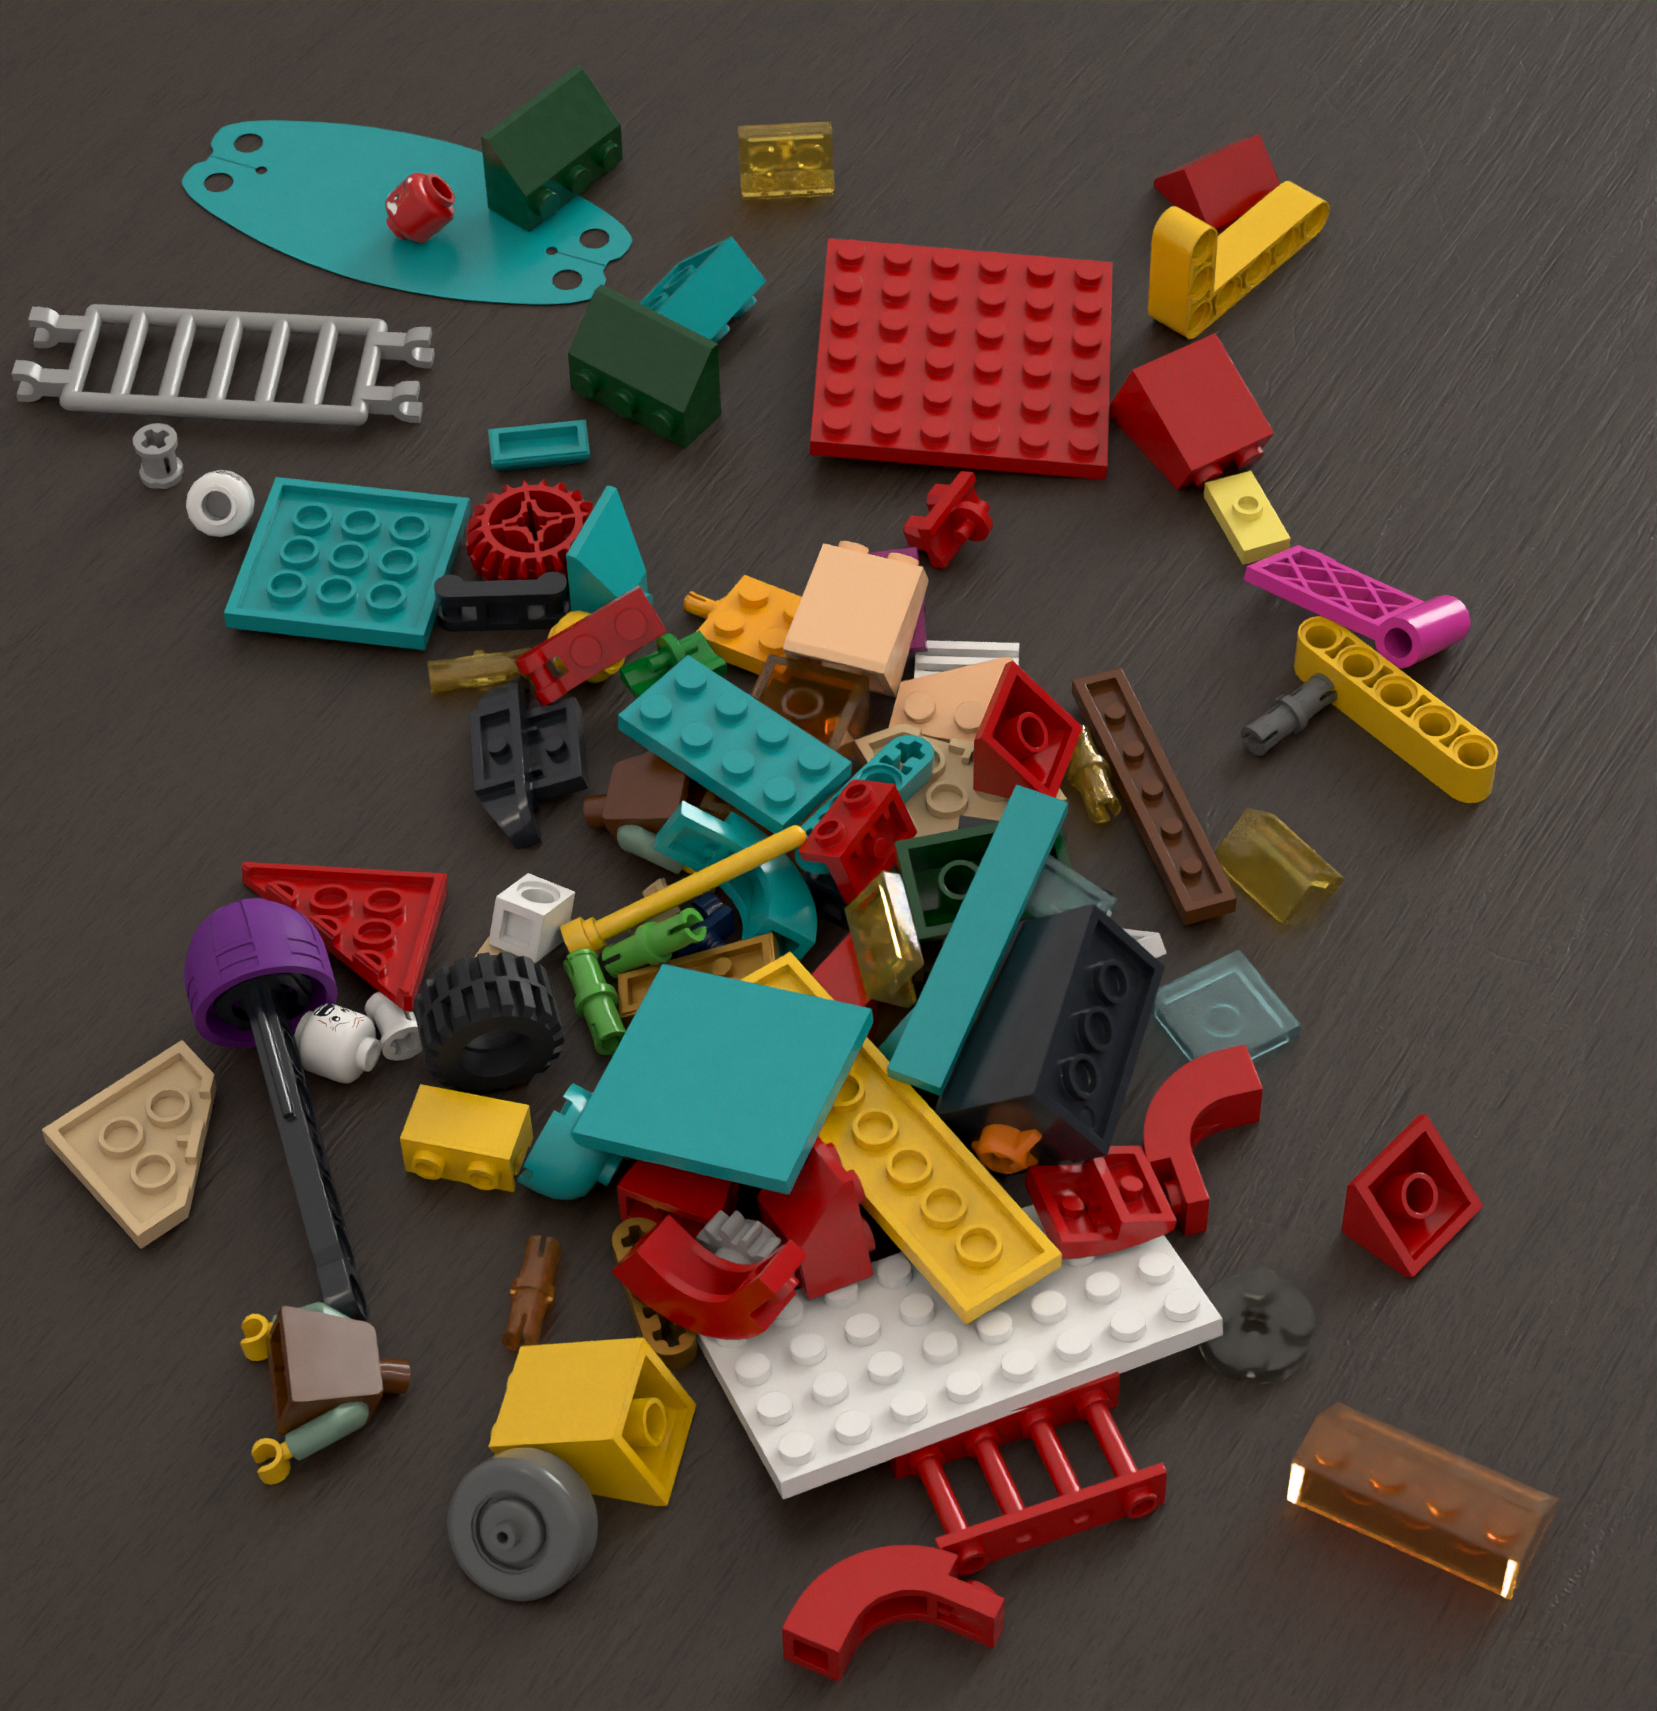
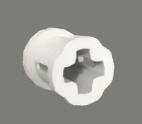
M381 992L372 995L366 1002L364 1009L367 1016L371 1018L373 1024L377 1026L380 1032L383 1055L387 1059L398 1061L414 1057L420 1053L422 1045L414 1013L403 1011Z

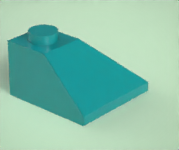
M607 485L566 554L571 612L581 610L593 613L640 585L647 599L653 605V596L648 593L646 569L617 488Z

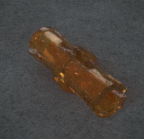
M542 1235L531 1236L527 1239L519 1277L512 1280L509 1299L512 1301V1306L501 1340L508 1349L515 1352L518 1350L522 1332L523 1338H525L524 1346L539 1345L545 1312L552 1308L556 1291L552 1284L563 1248L557 1240L548 1236L542 1257L541 1251H539Z

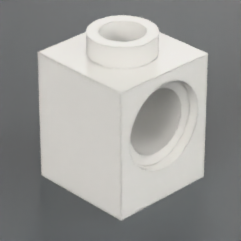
M527 873L496 896L488 944L519 957L524 955L533 959L534 963H537L564 942L560 926L570 922L575 892Z

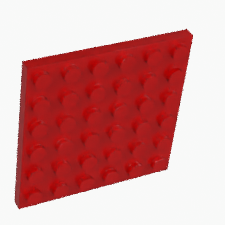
M828 238L809 455L1105 480L1108 467L1112 262Z

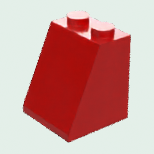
M1216 333L1133 369L1109 406L1111 419L1177 490L1193 483L1196 484L1197 488L1204 487L1206 482L1218 479L1223 474V469L1234 464L1237 465L1238 469H1242L1255 463L1263 457L1264 452L1262 449L1274 434Z

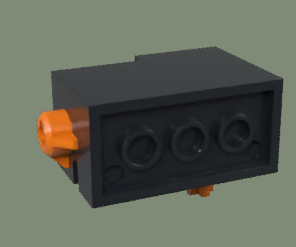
M1095 903L1018 923L943 1093L938 1098L934 1112L956 1136L974 1150L985 1167L1002 1173L1006 1177L1027 1173L1029 1166L1059 1165V1162L1065 1160L1076 1163L1106 1157L1165 966Z

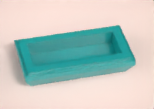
M586 420L488 429L492 468L497 471L585 463L590 458Z

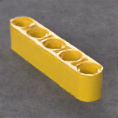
M1323 616L1304 620L1298 629L1294 662L1295 673L1304 683L1316 673L1328 677L1335 687L1324 695L1329 694L1331 691H1337V699L1332 703L1335 707L1452 798L1464 803H1478L1485 800L1491 794L1498 749L1488 736L1344 626Z

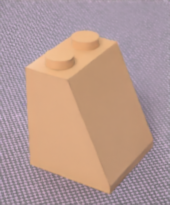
M840 541L838 547L823 543L786 636L783 651L797 674L896 698L929 581L923 567L918 566L919 561L904 554L889 553L887 559L868 554L869 549L854 542Z

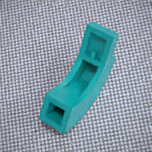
M682 801L656 834L654 850L698 872L768 838V836L755 825L732 811L722 821ZM786 853L719 885L731 898L739 911L743 925L742 940L773 932L779 942L780 957L791 952L799 962L816 942L817 915L812 895L801 873Z

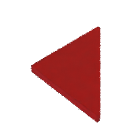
M243 862L241 870L242 881L245 885L263 899L288 905L303 914L317 929L325 948L403 1011L413 1012L415 996L418 994L448 892L447 874Z

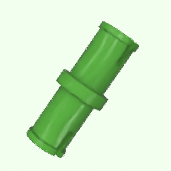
M687 908L660 923L654 921L645 923L637 928L635 935L616 944H610L603 949L602 961L609 960L615 956L620 958L604 967L611 976L618 978V974L639 969L647 964L658 966L670 960L673 952L692 943L704 940L706 926H701L693 931L689 929V927L704 920L698 911L693 908Z
M591 949L575 950L567 956L568 961L564 960L563 962L564 970L568 974L576 994L574 999L575 1010L580 1018L586 1020L596 1051L602 1055H612L626 1033L616 1008L619 1003L618 995L615 988L606 983L596 952Z

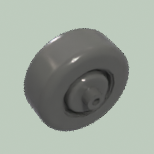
M513 1448L490 1457L462 1478L449 1503L447 1532L451 1549L458 1564L476 1585L502 1599L532 1601L557 1591L584 1569L596 1545L598 1515L593 1496L580 1474L566 1461L540 1449Z

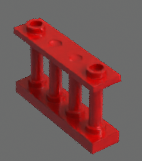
M1118 1371L1012 1410L1024 1409L888 1460L896 1480L912 1474L921 1478L946 1534L935 1538V1548L958 1555V1575L974 1574L983 1569L989 1562L1126 1516L1129 1518L1143 1517L1154 1511L1157 1506L1165 1504L1167 1471L1163 1463L1138 1470L1110 1413L1112 1408L1118 1407L1120 1381ZM1079 1419L1088 1421L1115 1477L1114 1479L1084 1489L1081 1488L1054 1430L1055 1427ZM1024 1437L1033 1440L1059 1496L1027 1508L998 1449L1000 1445ZM967 1456L977 1459L1002 1513L1000 1517L970 1527L942 1468L946 1463Z

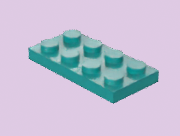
M689 655L618 715V730L774 834L790 826L798 825L851 777V761Z

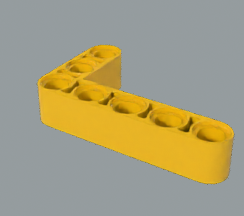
M1285 181L1219 236L1214 227L1177 206L1168 208L1160 216L1152 234L1148 315L1188 339L1197 337L1321 231L1329 215V203L1290 181Z

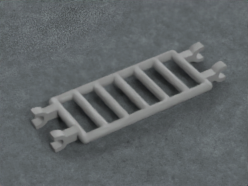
M106 304L90 305L86 309L84 316L59 315L52 309L32 306L28 319L30 327H41L37 328L33 339L35 348H51L57 345L58 342L76 343L68 370L46 369L31 361L16 360L12 377L13 381H21L17 391L18 402H33L39 400L42 396L60 397L59 403L61 407L68 411L345 426L363 425L367 421L368 414L371 413L394 415L405 422L420 423L423 405L422 402H417L420 392L419 381H402L396 384L395 387L375 386L381 359L406 360L415 367L432 369L435 352L434 348H429L432 338L431 327H414L408 330L407 333L387 332L388 326L386 322L376 318ZM102 324L129 325L110 393L82 392ZM149 326L176 327L158 396L130 394ZM196 329L224 330L206 398L178 397ZM243 332H271L254 401L227 400L226 396ZM291 333L319 335L302 403L274 402ZM338 336L366 337L350 406L322 405Z

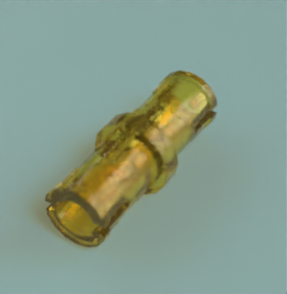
M527 647L484 654V650H475L472 656L427 661L432 694L478 687L479 691H486L489 689V685L509 682L513 677L522 676L514 661L531 649ZM528 674L523 676L527 680L531 681Z
M1081 725L1083 729L1069 762L1068 778L1071 785L1075 786V789L1081 793L1090 820L1097 823L1108 822L1111 818L1105 803H1108L1111 813L1115 817L1121 810L1120 801L1116 797L1109 780L1111 768L1107 760H1104V757L1099 755L1091 730L1085 725Z

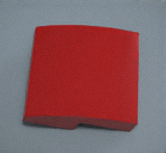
M1110 1146L1106 1157L1086 1160L1083 1162V1165L1028 1167L1024 1185L1047 1238L1062 1253V1259L1098 1256L1124 1250L1156 1239L1175 1229L1177 1220L1142 1146Z

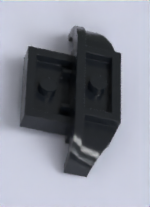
M521 675L511 678L509 682L495 685L488 689L479 700L476 710L469 711L474 791L490 818L496 821L517 850L542 843L541 833L534 816V812L539 811V802L589 789L582 708L576 697L529 709L525 703V694L531 692L530 684Z

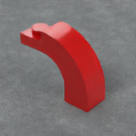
M1246 1044L1208 1053L1179 1068L1158 1089L1146 1113L1142 1148L1173 1214L1178 1217L1184 1236L1207 1231L1210 1198L1192 1153L1202 1140L1215 1132L1256 1123L1260 1120L1263 1087Z
M667 1215L637 1241L611 1272L641 1301L677 1325L712 1338L743 1340L765 1332L796 1295L793 1289L797 1286L799 1280L793 1273L806 1259L807 1255L790 1239L758 1263L738 1264L730 1262L708 1251L670 1215Z
M893 1545L863 1551L838 1562L823 1572L799 1597L782 1627L783 1658L840 1682L855 1651L866 1637L885 1625L905 1620L929 1622L994 1649L1004 1629L1005 1598L996 1595L990 1587L983 1583L959 1580L958 1555L945 1550L917 1545Z

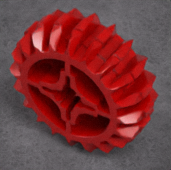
M523 479L521 486L514 489L504 484L501 495L487 493L485 504L475 505L473 517L468 519V526L466 528L467 556H470L472 568L475 570L476 576L483 577L485 581L536 580L544 573L558 572L563 574L567 583H569L566 554L592 512V502L584 501L580 490L568 492L564 482L554 487H549L545 479L538 485H528Z

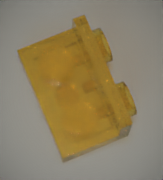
M831 121L738 126L742 199L765 200L770 198L828 196L835 193Z
M882 871L845 908V913L867 998L910 1008L917 1001L911 976L924 965L901 875Z

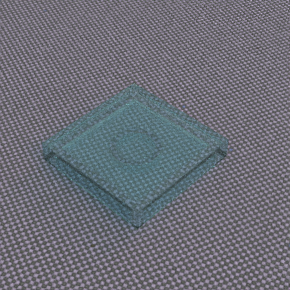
M1240 949L1159 987L1151 1011L1190 1061L1214 1051L1245 1044L1253 1060L1299 1037L1301 1030L1299 1021Z

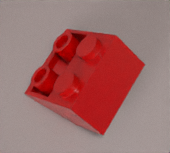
M818 1136L789 1195L763 1188L757 1195L763 1225L781 1240V1245L791 1239L807 1255L806 1259L794 1273L796 1274L795 1277L799 1280L797 1285L809 1300L873 1276L869 1252L875 1250L872 1231L867 1221L860 1214L859 1204L865 1202V1193L861 1181L853 1169L849 1171L844 1169L833 1143L824 1144Z

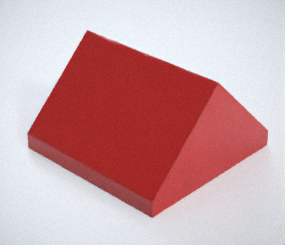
M1260 134L1230 143L1154 179V187L1174 206L1214 227L1218 234L1225 231L1280 185Z
M1014 661L1005 664L974 739L973 790L1010 799L1017 784L1056 798L1083 727Z
M1427 1114L1418 1115L1347 1185L1341 1228L1342 1233L1408 1278H1413L1483 1207L1477 1194Z

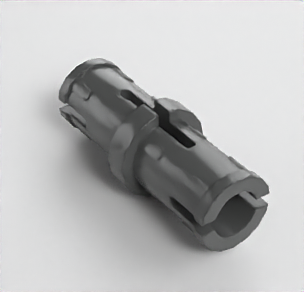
M1316 673L1291 694L1286 696L1281 694L1275 698L1267 712L1241 729V738H1247L1253 734L1252 737L1243 742L1244 745L1254 755L1263 756L1270 748L1293 732L1294 735L1300 733L1307 727L1308 720L1327 705L1335 702L1337 691H1331L1329 694L1324 695L1335 687L1334 684L1325 675Z

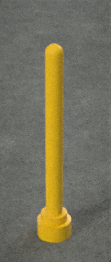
M790 826L597 921L594 917L585 921L582 917H578L560 926L564 942L570 953L579 949H591L596 952L597 956H600L599 950L607 946L606 940L801 846L806 840V833L800 826Z

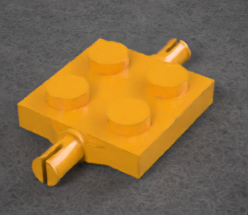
M744 575L728 595L721 600L714 601L693 591H690L689 595L686 596L683 603V611L706 619L697 631H701L713 652L717 656L722 657L725 662L783 685L795 672L783 651V646L801 601V596Z

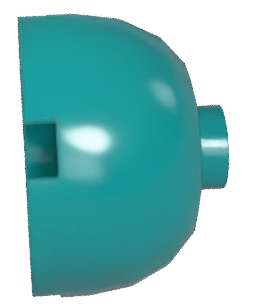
M572 1083L563 1096L567 1101L561 1112L553 1111L523 1166L526 1170L518 1177L517 1181L537 1193L557 1200H573L585 1196L597 1182L606 1187L609 1185L624 1157L582 1147L575 1143L572 1133L592 1093Z

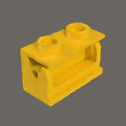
M420 1084L400 1137L405 1171L431 1180L443 1178L468 1183L481 1190L499 1189L514 1192L516 1188L514 1175L517 1176L520 1172L528 1147L531 1146L533 1140L530 1108L526 1104Z

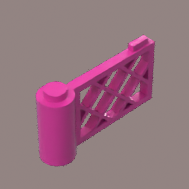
M1300 545L1246 567L1244 581L1375 640L1377 652L1400 669L1410 667L1458 644L1466 638L1470 630L1471 620L1469 612L1463 602L1456 597L1441 595L1424 602L1344 566L1331 557Z

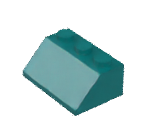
M732 236L679 261L639 304L717 342L730 330L727 322L732 317L737 318L756 303L757 300L753 295L766 280Z

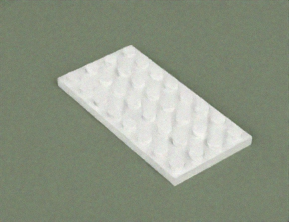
M1034 1205L1022 1208L1046 1235ZM1162 1235L1143 1244L1112 1253L1077 1259H1062L1059 1269L967 1325L906 1255L900 1252L872 1262L873 1276L809 1300L801 1289L795 1290L796 1295L768 1329L758 1336L743 1340H724L697 1333V1342L783 1499L1024 1410H1015L1117 1371L1119 1374L1222 1336L1223 1322L1222 1317L1169 1241Z

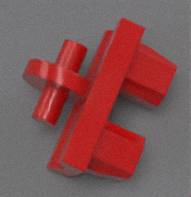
M960 471L951 485L935 484L927 494L926 505L929 510L926 517L911 515L903 526V533L909 548L917 547V550L926 551L932 567L945 569L967 540L981 542L987 539L992 532L993 521L988 514L990 506L977 496L974 489L976 478L973 472Z

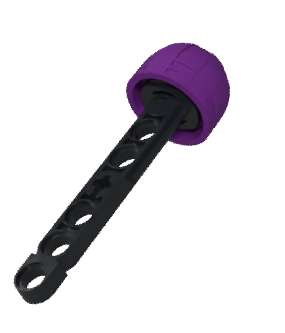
M262 898L239 900L211 913L198 926L192 936L186 954L184 984L197 1032L204 1039L214 1044L234 1048L257 1047L311 1253L317 1266L316 1272L325 1304L351 1319L367 1321L369 1319L368 1305L360 1277L357 1275L356 1261L294 1038L297 1025L305 1013L308 1011L314 1012L316 1008L326 1003L335 1005L338 993L328 954L317 929L303 914L294 908Z

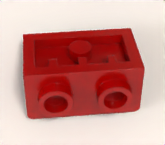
M854 779L842 790L839 797L813 828L805 842L799 847L798 852L804 861L826 863L845 903L863 906L895 864V841L914 838L918 832L895 784Z

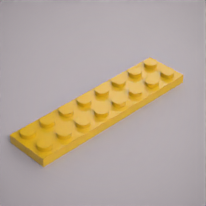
M791 952L741 979V981L834 1000ZM866 1036L818 1136L824 1144L833 1143L846 1171L853 1169L857 1173L865 1193V1202L861 1203V1205L967 1325L1061 1267L1062 1253L914 1088L907 1083L888 1077L887 1068L890 1062Z

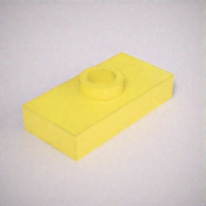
M1252 471L1205 483L1204 498L1243 565L1263 560L1290 548L1291 538Z

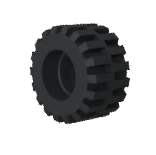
M487 952L477 954V957L469 959L466 957L454 961V965L442 967L434 972L435 978L425 980L420 987L421 993L415 996L414 1013L427 1070L432 1077H437L438 1083L445 1087L454 1085L457 1091L467 1092L476 1090L477 1093H489L490 1090L496 1089L501 1091L510 1089L515 1084H524L534 1079L533 1075L536 1073H544L551 1066L550 1061L557 1059L562 1052L561 1045L564 1044V1032L550 976H547L546 969L541 964H533V959L524 955L515 958L513 953L501 952L498 955H490Z

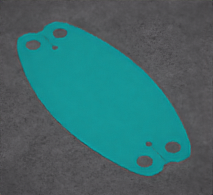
M283 120L246 121L222 127L215 134L210 143L213 152L204 162L194 164L181 180L189 196L207 211L246 235L284 254L355 280L443 298L535 305L569 304L586 301L592 298L596 288L601 284H605L607 279L603 270L609 261L621 258L633 241L629 232L620 222L579 195L558 209L552 217L545 219L528 232L488 208L482 152L438 139L374 127ZM244 134H256L263 139L262 147L249 153L238 151L234 147V142L239 136ZM265 167L267 172L265 174H257L256 169ZM416 172L438 175L449 185L455 195V202L453 203L455 213L452 221L430 241L425 243H417L409 238L406 240L399 239L391 232L386 223V219L389 217L385 208L386 197L409 175ZM216 173H225L233 178V185L223 192L207 190L204 187V182L207 177ZM601 229L609 235L610 239L605 246L592 249L580 243V236L587 230ZM554 247L558 250V253L548 255L546 249ZM563 270H574L582 276L581 284L571 290L556 288L552 283V279L556 273Z

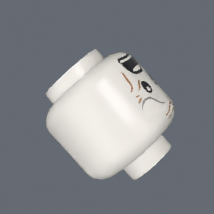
M217 470L206 473L193 483L187 493L186 509L189 519L198 530L208 536L224 537L236 533L248 523L254 511L255 500L251 487L243 477L232 471Z
M330 1003L321 1005L314 1012L308 1011L298 1023L294 1034L303 1068L306 1071L340 1083L349 1084L358 1079L364 1071H371L375 1067L381 1052V1042L376 1039L375 1026L370 1017Z

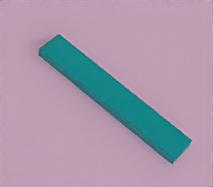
M1016 784L888 1065V1077L936 1095H942L1066 818L1068 802Z

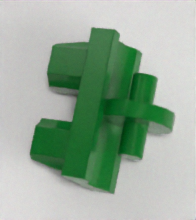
M700 630L680 640H677L671 633L661 635L656 640L657 651L619 668L620 679L634 695L635 700L687 655L719 676L727 674V663L722 657L717 656L713 652Z

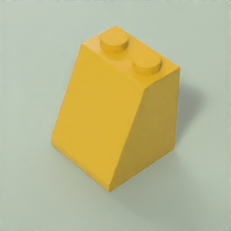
M643 1337L521 1346L513 1371L507 1381V1390L497 1421L492 1427L491 1440L488 1447L495 1455L505 1450L522 1447L544 1450L560 1457L572 1466L585 1481L591 1494L652 1506H668L696 1404Z

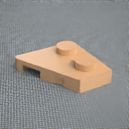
M1001 657L902 681L899 686L889 728L903 723L921 728L922 736L949 743L951 738L954 737L974 743L1006 663L1014 661L1013 658Z

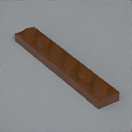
M1122 668L1072 680V695L1184 925L1235 912L1237 897Z

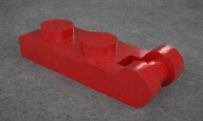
M640 585L527 651L517 658L514 663L522 676L528 674L535 685L536 690L533 694L540 705H548L562 697L569 690L665 634L667 631ZM558 655L567 670L553 677L545 663Z

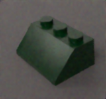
M578 65L574 66L481 136L488 208L528 232L545 219L552 217L558 209L575 196L583 193L589 185L609 170L614 169L623 160L621 124L585 70Z
M602 284L596 288L568 351L571 389L585 398H590L608 407L619 416L629 418L652 430L659 437L669 439L687 448L722 415L718 343Z
M999 822L895 841V874L906 920L917 944L947 938ZM1062 829L1058 833L1019 923L1082 907Z

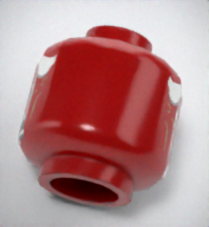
M420 172L413 173L386 197L385 208L389 216L386 219V223L391 232L401 240L409 238L417 243L428 242L452 221L455 213L453 205L455 195L449 185L438 175L433 173L428 175Z

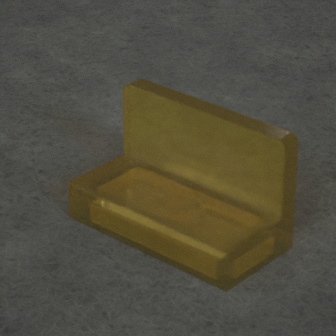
M1248 807L1214 852L1222 870L1278 922L1288 923L1311 892L1333 896L1345 880L1342 875L1276 815Z

